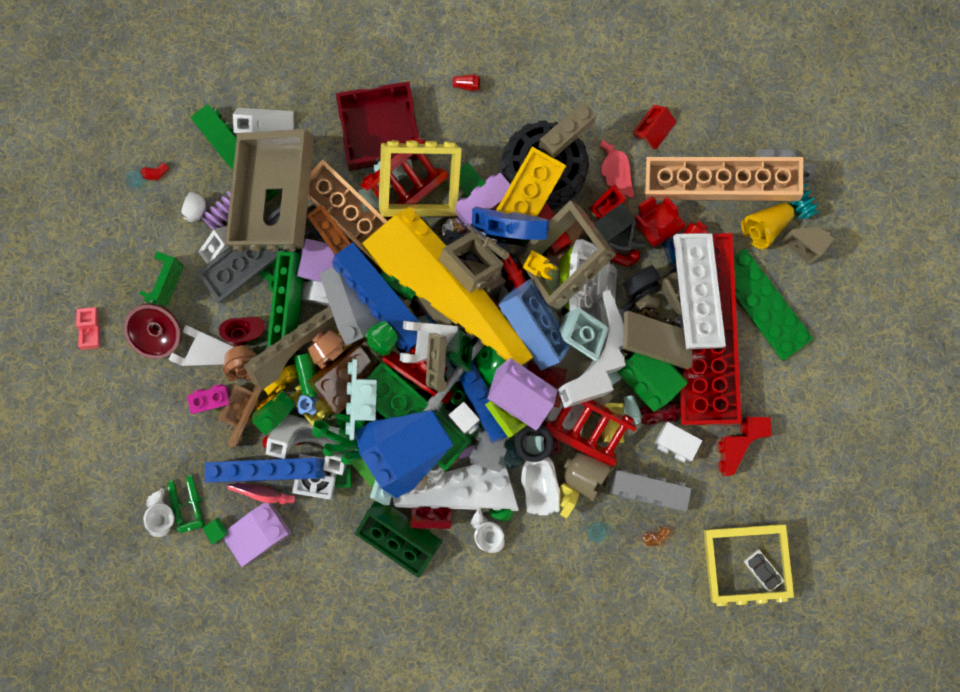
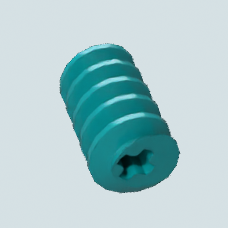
M808 183L803 184L801 200L791 203L792 207L798 206L795 209V213H801L798 217L799 220L809 219L822 211L815 210L819 203L812 204L815 196L808 197L812 192L811 190L805 191Z

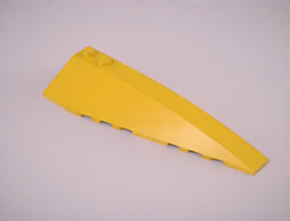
M411 207L394 215L362 243L361 246L387 275L397 278L401 285L405 288L408 286L415 291L416 296L426 299L431 303L430 306L455 324L459 323L470 335L474 334L482 340L481 343L487 347L491 346L503 359L507 361L511 358L523 366L533 358L520 337L483 288L469 293L439 261L442 250L446 245Z

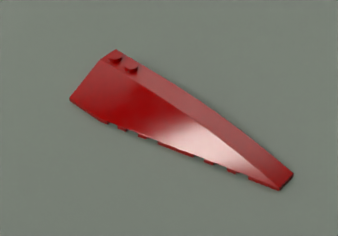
M733 233L713 234L712 238L726 347L692 349V367L690 369L684 368L682 375L688 383L680 390L682 425L740 426L742 424Z

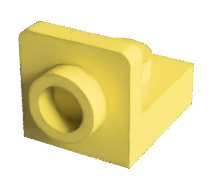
M562 483L559 488L560 506H562L560 515L567 518L575 507L580 493L568 484Z

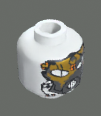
M456 217L447 219L446 223L442 226L443 235L447 229L462 236L471 232L465 223Z

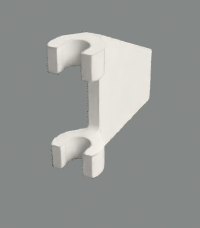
M403 321V329L417 331L415 354L400 353V361L416 363L426 359L429 333L436 332L447 336L448 345L457 334L458 326Z
M185 325L182 332L194 337L195 340L186 358L172 353L169 360L181 366L224 365L225 354L233 346Z

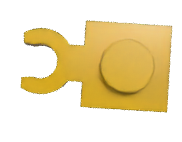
M533 250L523 266L524 269L540 278L543 276L548 280L553 279L549 276V271L551 269L558 270L556 266L549 263V259Z

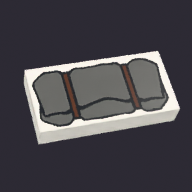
M759 549L743 561L767 592H772L784 582L783 578Z

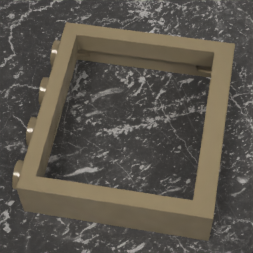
M571 200L549 221L548 239L530 240L525 245L527 247L525 254L517 253L516 255L524 266L532 250L542 255L576 220L580 223L598 250L554 292L551 291L542 276L540 278L526 270L547 304L557 309L567 304L568 300L578 293L589 280L593 279L596 273L609 264L608 262L616 255L582 207Z

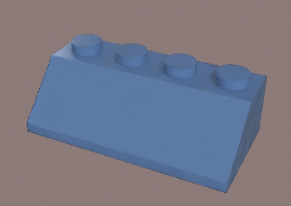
M529 279L506 295L499 303L501 312L507 317L512 328L533 356L534 363L538 365L540 370L560 363L571 345L563 340L559 331L560 323L532 279Z

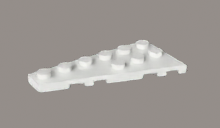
M503 457L498 463L502 466L500 472L491 471L477 465H470L444 472L440 479L433 484L428 483L424 479L413 490L398 498L392 496L395 507L418 508L420 506H429L431 508L449 507V509L473 510L493 508V510L511 509V511H518Z

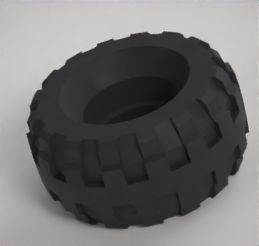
M542 120L535 124L529 123L522 126V129L510 137L505 146L501 163L502 175L510 185L530 149L534 147L541 150L539 148L540 139L559 122L548 123L547 120ZM579 138L558 155L563 164L566 165V168L545 203L549 205L551 210L560 208V206L567 204L570 200L572 201L585 184L588 175L589 157L583 140Z

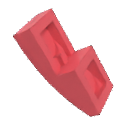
M97 308L77 309L78 347L81 350L100 348Z

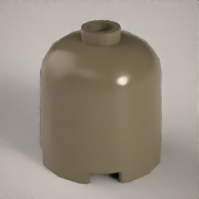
M586 453L577 454L573 459L569 458L564 465V468H566V483L593 502L604 491L606 485L603 483L606 478H611L614 472V468Z

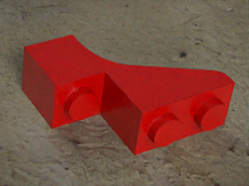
M771 417L743 418L740 432L744 433V437H721V441H718V452L721 453L718 469L719 472H722V476H732L735 474L751 442L758 438L771 437Z

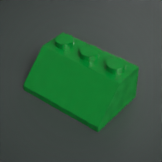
M630 352L624 357L626 365L616 371L654 412L666 405L688 383L672 364L635 352Z

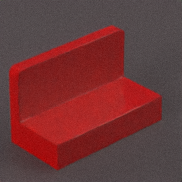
M653 105L633 131V135L636 138L646 140L650 147L656 150L675 125L676 120L667 107Z

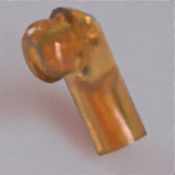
M662 526L657 534H644L642 537L643 543L647 546H660L671 531Z

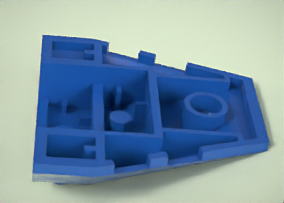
M433 410L371 421L355 430L359 453L381 489L396 498L413 490L453 446V442Z

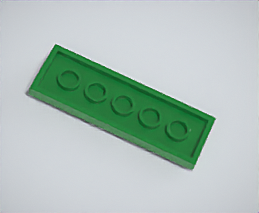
M746 248L735 254L736 301L781 361H784L814 338Z
M381 362L367 377V379L377 380L376 411L385 419L422 412L428 405L421 395L384 362ZM434 410L435 415L453 442V446L436 463L443 471H446L469 445L471 440L439 411Z

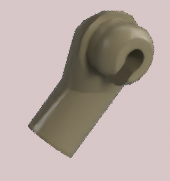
M649 294L634 303L637 311H641L645 307L656 309L660 306L659 298Z

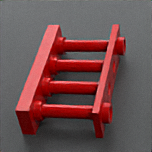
M420 138L412 139V141H418V144H425V140ZM414 153L397 154L391 159L390 183L400 197L397 202L392 204H416L447 179L449 175L439 167L434 168L425 154L415 153L429 172V176L424 180H420L407 162V159ZM399 165L402 166L414 183V188L409 192L404 190L392 173ZM380 169L373 175L369 174L363 179V183L360 184L366 191L372 189L378 199L379 186L377 183L380 182ZM384 217V218L388 221V220H390L392 217Z
M594 400L580 403L586 407L573 429L568 430L562 425L572 406L567 408L563 406L556 420H546L544 426L550 430L553 437L611 467H614L617 462L614 450L627 428L634 432L637 429L632 417L626 414L621 415ZM594 410L603 416L591 437L585 439L580 436V431ZM611 419L619 423L620 426L608 446L603 448L597 445V440Z

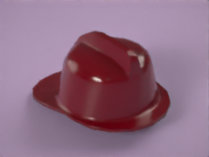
M258 317L231 318L224 321L218 331L220 337L234 347L245 346L251 340L261 336L265 329V323Z

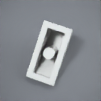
M227 226L214 229L199 250V254L206 264L229 248V246L225 245Z
M303 281L301 301L323 306L330 305L322 282Z

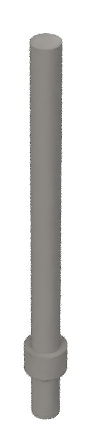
M480 338L472 348V360L484 346ZM458 367L454 370L446 381V390L444 392L438 391L434 397L432 396L427 402L428 405L424 411H434L442 404V399L464 372Z

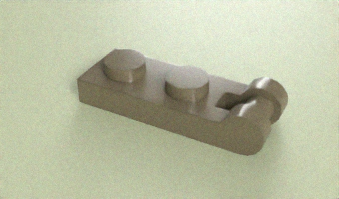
M435 332L429 333L426 385L436 391L444 392L447 388V383L444 381L447 336Z

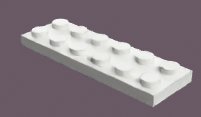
M675 234L673 239L686 349L726 347L712 234Z

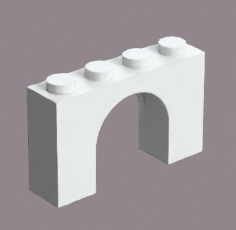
M288 414L269 435L266 454L285 459L291 447L300 442H314L322 446L327 443H340L325 436L323 438L315 437L312 432L313 426L307 419ZM329 426V431L340 435L338 432L339 428ZM353 451L335 452L332 457L325 456L323 470L343 475L347 465L341 462L342 454L344 452L353 453Z

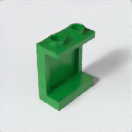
M156 251L154 259L160 262L163 267L152 293L140 291L139 295L144 297L143 301L167 307L184 265L175 257Z

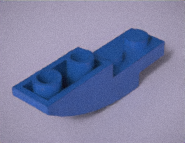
M477 206L472 208V226L485 230V234L515 239H548V219L517 212L508 214Z

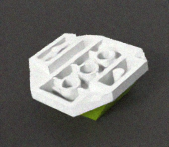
M583 239L576 240L574 246L560 258L558 287L598 250L594 244ZM610 261L578 293L571 297L567 304H564L569 311L579 307L600 321L595 298L606 290H610L614 299L616 296L617 270L613 264H610Z

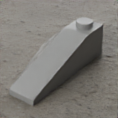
M333 267L319 273L337 328L345 345H352L365 339L367 329L381 321L373 317L370 312L371 309L367 304H363L359 300L357 292L346 284L345 278L341 273H337Z

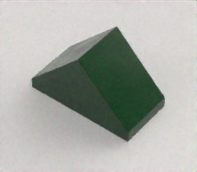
M462 330L458 331L447 345L445 358L466 373L471 372L473 341Z

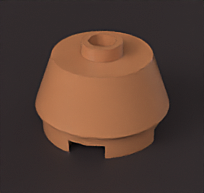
M328 330L324 334L320 332L312 339L314 343L308 347L313 363L322 369L326 366V362L337 358L347 346L340 335Z
M244 345L236 346L226 352L223 372L228 380L235 382V379L242 378L245 381L251 380L244 367V364L249 362L251 358L257 356L251 347Z

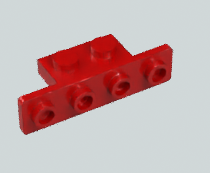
M416 346L412 349L410 354H415ZM393 350L389 355L383 356L382 361L389 367L396 369L405 378L419 385L421 389L428 391L433 396L438 393V391L426 385L427 358L416 363H406L400 361V355ZM449 390L441 402L448 404L454 392Z

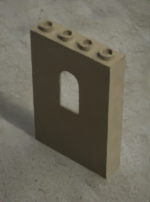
M305 129L237 133L225 245L233 248V251L244 252L245 249H249L253 252H261V249H266L267 251L277 252L278 249L292 252L295 249H303L314 144L313 134ZM267 189H283L280 218L275 225L268 226L264 221Z

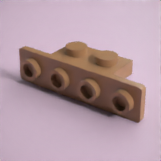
M236 384L233 385L228 396L230 404L223 407L218 417V420L235 427L227 445L235 448L236 445L241 443L244 427L249 425L251 421L250 414L258 406V397L264 389L262 390L254 385L252 391Z

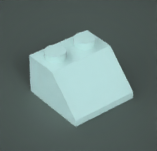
M577 307L565 314L559 331L565 342L594 361H597L609 327Z

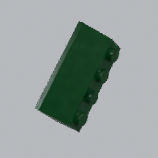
M377 501L368 509L354 533L418 578L443 542L425 528H411L410 518L391 505H383Z

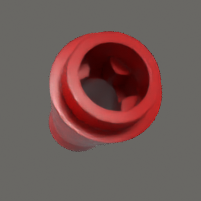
M476 74L454 76L453 88L470 92L479 91L480 76H476Z

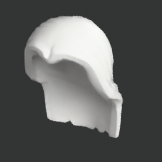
M549 457L539 462L525 461L522 469L521 483L525 490L527 513L549 515V513L559 512L560 489L553 461Z

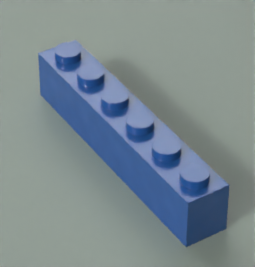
M351 243L334 255L332 260L334 270L342 274L346 284L357 292L359 300L363 304H367L371 309L370 312L374 318L386 321L394 329L398 336L396 341L398 347L408 353L416 346L417 331L403 329V321L419 322L354 243Z
M300 458L205 462V482L226 483L325 479V470H323L325 459Z

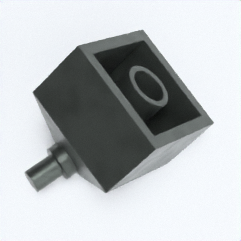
M622 203L594 223L615 254L625 253L629 250H634V248L643 250L645 248V242L633 239L636 220Z

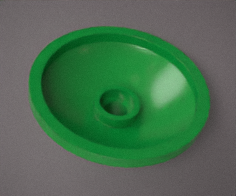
M484 345L473 359V362L485 385L491 387L496 369L505 363L506 360L499 356L497 351L491 346L487 347Z

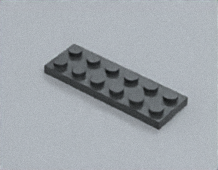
M281 207L264 219L266 225L273 226L278 222ZM306 227L304 238L310 234ZM229 247L199 270L197 274L218 303H222L275 262L277 252L267 251L266 249H261V252H253L249 249H245L244 252L233 251V248ZM278 249V252H287L283 249Z

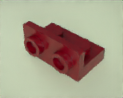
M412 507L411 528L451 529L452 509Z

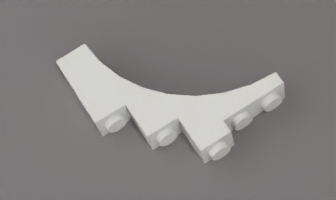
M610 290L603 291L595 298L600 322L609 327L597 361H592L582 376L564 384L558 389L564 408L605 396L613 390L612 381L607 374L616 372L626 365L624 356L620 352L623 349V318L616 307L615 299L611 295Z

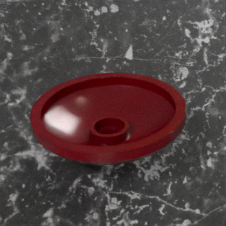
M152 303L141 304L133 308L125 318L123 330L126 341L135 352L146 358H165L171 355L180 344L181 328L179 322L163 306Z

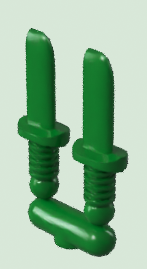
M192 474L186 477L190 497L187 503L192 505L194 517L198 520L182 524V513L179 507L183 506V503H179L174 480H169L167 483L171 502L169 507L174 511V518L176 519V524H178L177 531L179 533L202 528L205 524L204 520L200 519L202 513L199 501H202V498L198 497Z

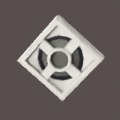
M300 454V455H299V459H300V458H321V457H315V456H309V455H303V454ZM325 471V479L295 480L292 493L332 500L337 474Z

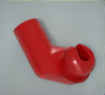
M162 162L156 169L143 167L140 174L146 180L157 181L170 168Z
M632 250L631 253L625 256L616 253L611 261L624 267H629L638 262L640 253L637 250Z

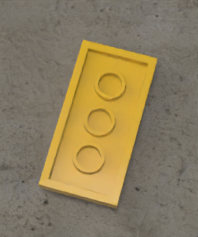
M532 147L496 211L508 214L517 212L538 217L564 172L566 165Z

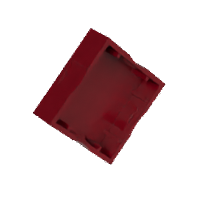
M410 81L383 85L374 89H358L336 93L339 118L343 130L346 163L349 171L378 165V162L381 160V143L396 140L399 143L406 144V141L419 138ZM391 153V159L399 153ZM415 153L407 159H411V161L419 160Z

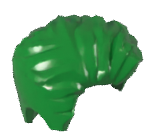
M381 321L367 329L366 338L368 345L375 353H379L382 356L389 355L398 345L396 343L398 336L386 321Z

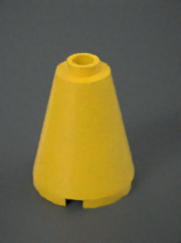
M780 203L747 215L741 222L744 236L747 237L749 235L753 240L750 244L758 249L769 247L794 218V209L790 204Z

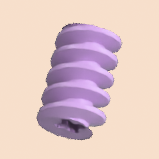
M229 191L227 192L229 198L221 197L223 204L218 201L215 202L217 209L211 206L210 210L212 213L210 214L205 211L206 219L201 217L212 230L218 229L217 226L224 227L223 221L228 222L231 196Z

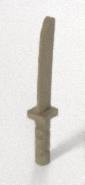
M467 224L466 227L484 241L482 247L493 250L504 260L508 259L509 253L496 244V239L484 236L471 224Z

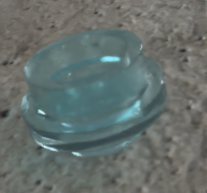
M133 169L126 174V181L130 187H142L144 178L137 169Z
M593 523L587 528V537L592 542L599 543L605 539L606 529L600 523Z

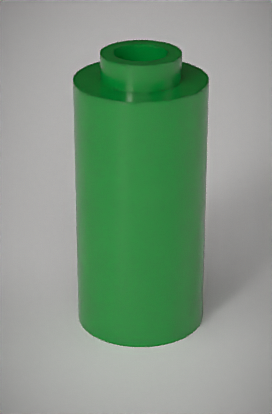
M310 353L293 357L303 395L307 394L309 398L318 396L307 382L318 373Z

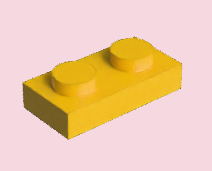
M295 363L285 367L279 379L264 389L268 395L274 392L278 394L286 389L287 383L297 378Z

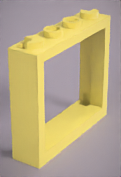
M396 140L381 143L378 212L381 216L393 217L408 207H411L419 216H457L455 207L458 202L462 148L456 145L455 142L445 141L444 144H437L435 141H425V144H418V141L412 140L406 141V144L399 143ZM391 153L452 154L449 204H389Z
M786 525L704 530L712 603H716V606H728V602H736V605H746L748 601L752 600L762 604L768 603V599H776V602H788V598H794ZM779 533L785 591L719 596L713 538Z

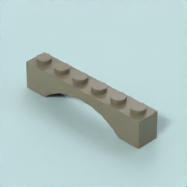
M330 305L244 364L253 384L263 390L279 379L282 369L291 356L320 332L324 334L331 330L336 334L340 333Z

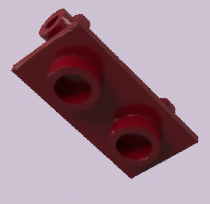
M674 401L668 402L660 408L661 410H656L655 412L648 405L642 406V408H639L642 415L641 424L654 425L660 421L673 422L680 417L681 408L679 409L678 403H674Z

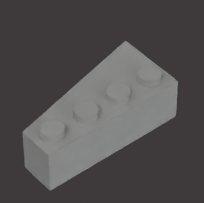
M482 426V429L479 428L476 434V446L472 447L469 454L470 463L491 471L500 472L502 466L498 463L505 456L507 449L504 443L509 438L506 437L492 444Z
M621 468L613 472L608 489L609 495L685 512L688 509L691 488L686 487V483L675 481L672 484L668 483L665 478L656 477V479L648 478L647 474L637 472L635 475L629 473V470Z

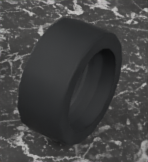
M650 265L628 278L622 285L628 295L632 297L656 283L661 277L655 267Z
M542 424L537 430L528 425L519 431L515 440L516 451L520 457L529 462H539L547 458L554 445L552 433ZM531 431L540 432L546 439V447L539 454H530L523 446L524 436Z

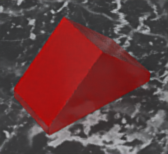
M614 184L590 209L600 219L620 203L624 205L627 198Z

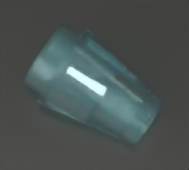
M508 439L504 443L507 450L503 459L505 465L509 469H513L521 465L523 461L516 451V447Z

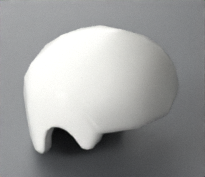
M190 192L185 198L181 213L187 217H183V219L189 222H196L204 216L206 202L199 194Z

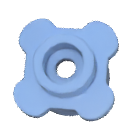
M300 396L298 412L300 414L310 413L314 415L317 412L315 408L318 401L317 397Z

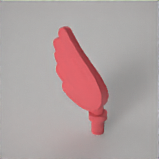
M603 140L599 146L608 154L601 167V174L606 178V184L611 187L616 184L628 198L634 197L630 164L626 154L616 151L614 145H610Z
M236 482L235 484L230 483L227 486L228 490L244 494L265 503L279 502V504L284 505L285 503H294L295 501L294 495L279 494L278 491L271 487L258 484Z

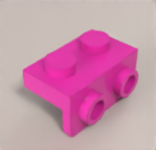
M223 384L212 386V389H199L193 391V394L186 395L190 413L196 414L229 405L228 396L230 388L223 386Z

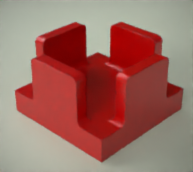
M652 196L638 205L639 215L635 217V228L654 247L685 228V222L679 217L677 206L668 197L656 204V199Z

